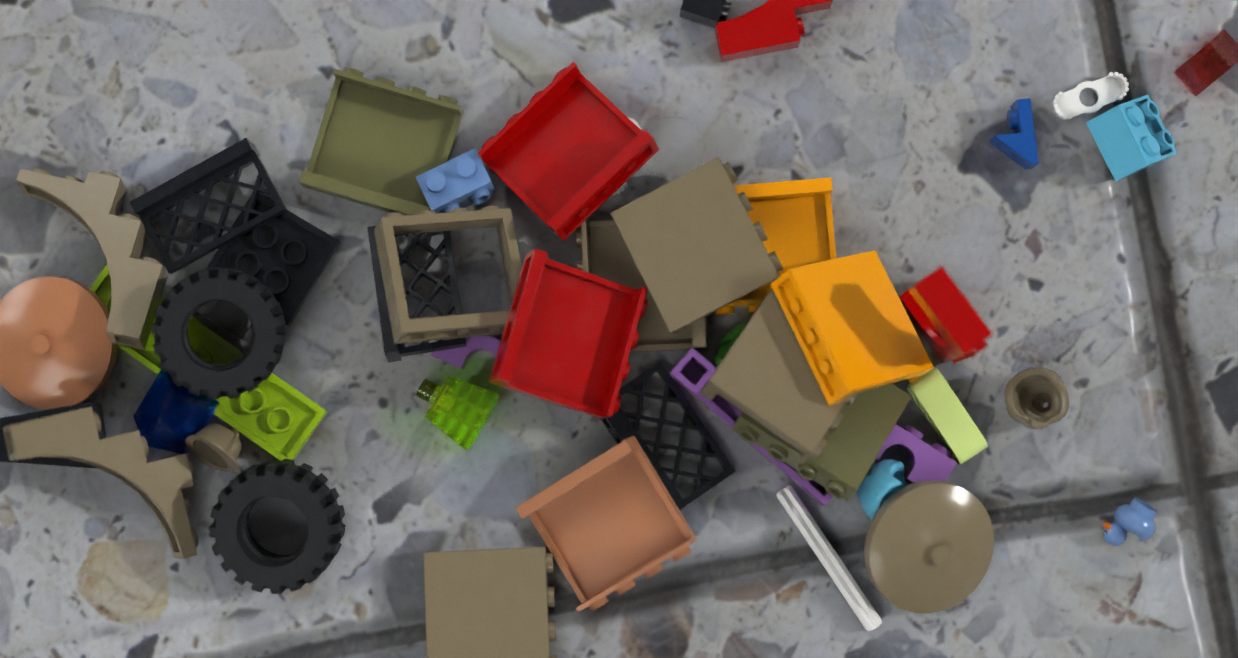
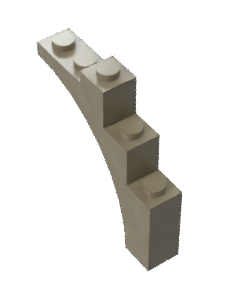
M35 168L32 171L20 169L16 182L23 194L47 201L69 213L88 229L101 246L106 257L111 279V309L106 333L111 342L145 350L168 276L163 265L158 260L150 257L139 259L147 232L142 221L136 216L125 213L119 216L127 193L122 179L109 171H101L100 173L88 171L84 183L81 179L74 176L60 178L52 176L42 169Z
M91 406L2 427L10 461L34 457L65 458L92 465L115 476L134 490L153 511L167 535L174 558H188L197 555L195 549L198 546L197 533L193 527L190 528L187 516L190 514V504L187 496L182 495L181 489L194 486L192 479L195 478V468L191 459H187L186 453L147 462L146 456L149 454V448L146 438L140 435L139 430L99 439L98 433L101 432V422L96 412L93 413Z

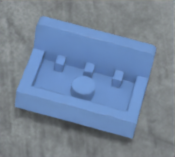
M475 148L416 177L430 209L435 211V213H448L452 209L465 208L472 204L480 205L488 201L491 195L496 193Z

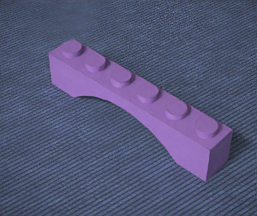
M691 348L670 372V376L729 427L733 428L743 411L719 394H716L712 400H709L700 393L716 370V367L694 348ZM749 443L820 505L825 506L833 496L826 491L825 487L814 480L803 478L789 464L773 459L759 445Z

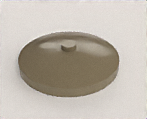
M924 480L910 484L894 493L884 502L869 526L864 547V559L868 576L878 592L898 608L921 614L946 610L968 597L985 576L994 548L993 526L984 505L972 493L961 486L943 480Z

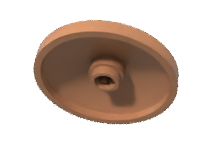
M57 276L30 279L10 290L0 301V383L24 404L45 410L81 404L93 397L110 377L117 356L118 344L112 343L106 333L110 311L103 300L86 285L70 278Z

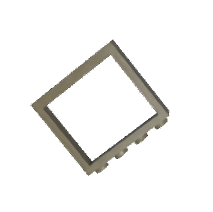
M487 206L477 211L456 208L448 213H435L433 210H424L416 215L403 216L402 213L394 212L380 218L374 233L394 344L503 334L510 310L409 319L395 235L497 227L512 304L522 264L511 208L499 209L498 206Z

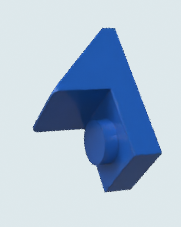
M1030 98L1019 99L1011 105V110L1007 111L1008 127L1010 130L1014 129V133L995 135L989 141L1027 170L1033 169L1039 164L1031 100Z

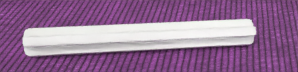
M786 486L777 493V498L867 631L876 629L882 623L881 618L792 486Z

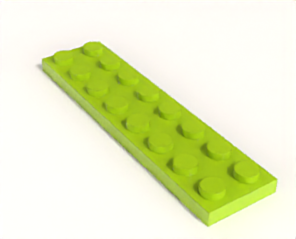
M106 265L90 289L103 300L110 311L111 279L108 265ZM162 295V297H161L160 304H161V302L163 301V299L165 298L163 295ZM193 316L191 317L187 329L188 340L192 350L201 359L212 364H228L238 360L245 354ZM152 329L145 350L117 345L120 349L280 461L283 459L295 460L328 413L326 409L273 372L257 388L250 392H244L238 397L208 399L209 396L191 394L189 389L182 385L180 387L172 381V376L161 368V361L153 348L155 342Z

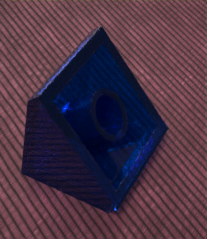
M161 369L133 418L140 431V435L146 438L148 447L179 454L186 453L187 455L190 451L185 444L186 437L195 435L207 425L220 402L216 399H208L209 396L201 394L196 396L189 393V389L182 385L180 387L172 381V376Z

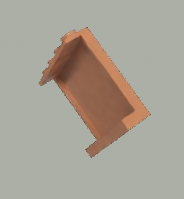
M634 435L515 507L522 519L529 516L549 551L553 553L555 561L581 602L576 607L578 612L586 607H589L591 612L608 602L606 595L615 590L618 595L623 594L636 585L633 579L642 574L645 575L646 579L664 569L661 563L672 557L674 562L692 552L689 546L697 540Z

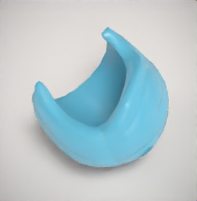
M888 459L875 462L870 467L857 490V495L864 512L871 520H873L879 508L888 498L909 485L904 479V464L900 461Z

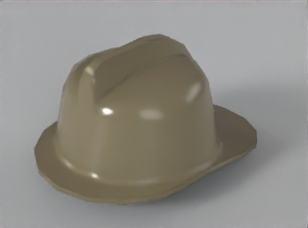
M210 423L195 435L186 437L185 444L187 449L203 464L218 471L231 472L237 475L243 472L241 466L236 461L242 445L239 440V433L235 428H226L219 424Z

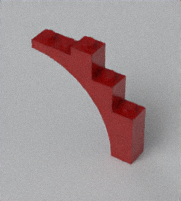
M768 0L763 5L742 16L716 23L715 35L721 62L798 48L801 41L800 37H804L805 33L802 18H796V15L830 9L833 0Z

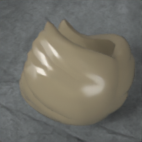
M1044 367L1028 368L1018 372L1007 383L1005 388L1006 410L1014 421L1021 423L1026 428L1044 429L1049 424L1060 421L1066 415L1069 408L1068 391L1056 372ZM1044 403H1048L1047 407H1043Z

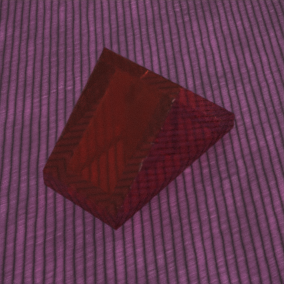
M1223 29L1175 70L1174 73L1196 97L1238 62V44Z

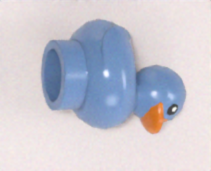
M1134 497L1130 504L1121 505L1115 510V523L1103 522V537L1105 541L1111 546H1119L1125 542L1127 531L1137 535L1140 542L1148 540L1156 530L1153 518L1157 514V510L1143 500Z

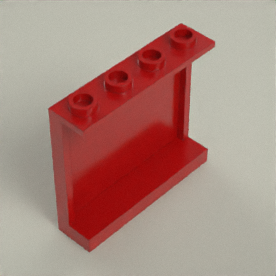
M572 62L567 68L561 69L555 75L553 82L543 91L537 92L520 113L511 116L506 126L496 136L488 138L477 154L486 166L564 241L637 172L659 148L654 138L645 129L640 130L579 71L577 65Z
M534 249L525 256L489 382L599 419L612 417L613 413L615 414L619 409L622 397L621 394H618L621 383L626 380L630 371V362H627L630 350L634 349L639 338V331L636 330L639 318L643 317L647 309L648 299L645 298L647 288H630L548 259L547 252Z

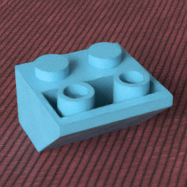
M1149 95L1117 105L1086 122L1115 182L1177 154L1174 147V138L1165 129L1159 117V108L1150 99Z

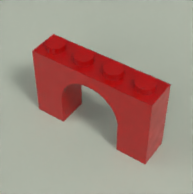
M942 266L899 296L910 321L941 363L951 360L955 364L958 361L960 362L963 359L966 360L969 357L975 356L988 346L985 339L993 333Z

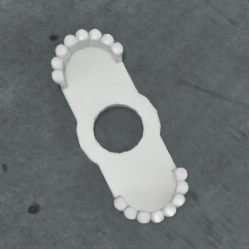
M1110 72L1106 77L1093 82H1082L1075 89L1064 93L1060 91L1052 101L1053 112L1058 118L1070 120L1084 113H1095L1102 106L1122 100L1127 95L1126 92L1129 90V83L1126 82L1127 78L1118 72ZM1089 88L1096 92L1098 99L1094 106L1088 107L1081 103L1079 95L1083 89Z

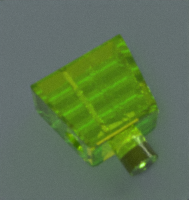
M451 376L446 378L442 387L425 378L416 393L417 397L431 404L425 417L468 451L471 450L501 397L493 391Z

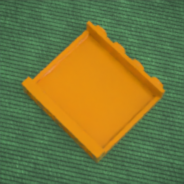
M832 177L734 185L738 194L743 191L745 192L753 210L748 212L753 224L759 221L768 237L763 242L768 253L775 251L784 268L778 272L780 276L789 268L837 258L831 192L833 191ZM771 283L716 310L715 315L735 314V308L748 307L749 313H754L772 288Z
M875 250L789 268L771 283V287L829 406L840 403L851 394L908 379L910 383H913L934 369Z

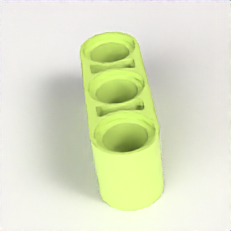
M935 366L934 369L915 382L906 384V388L945 448L952 452L951 457L958 465L963 464L988 447L982 433Z

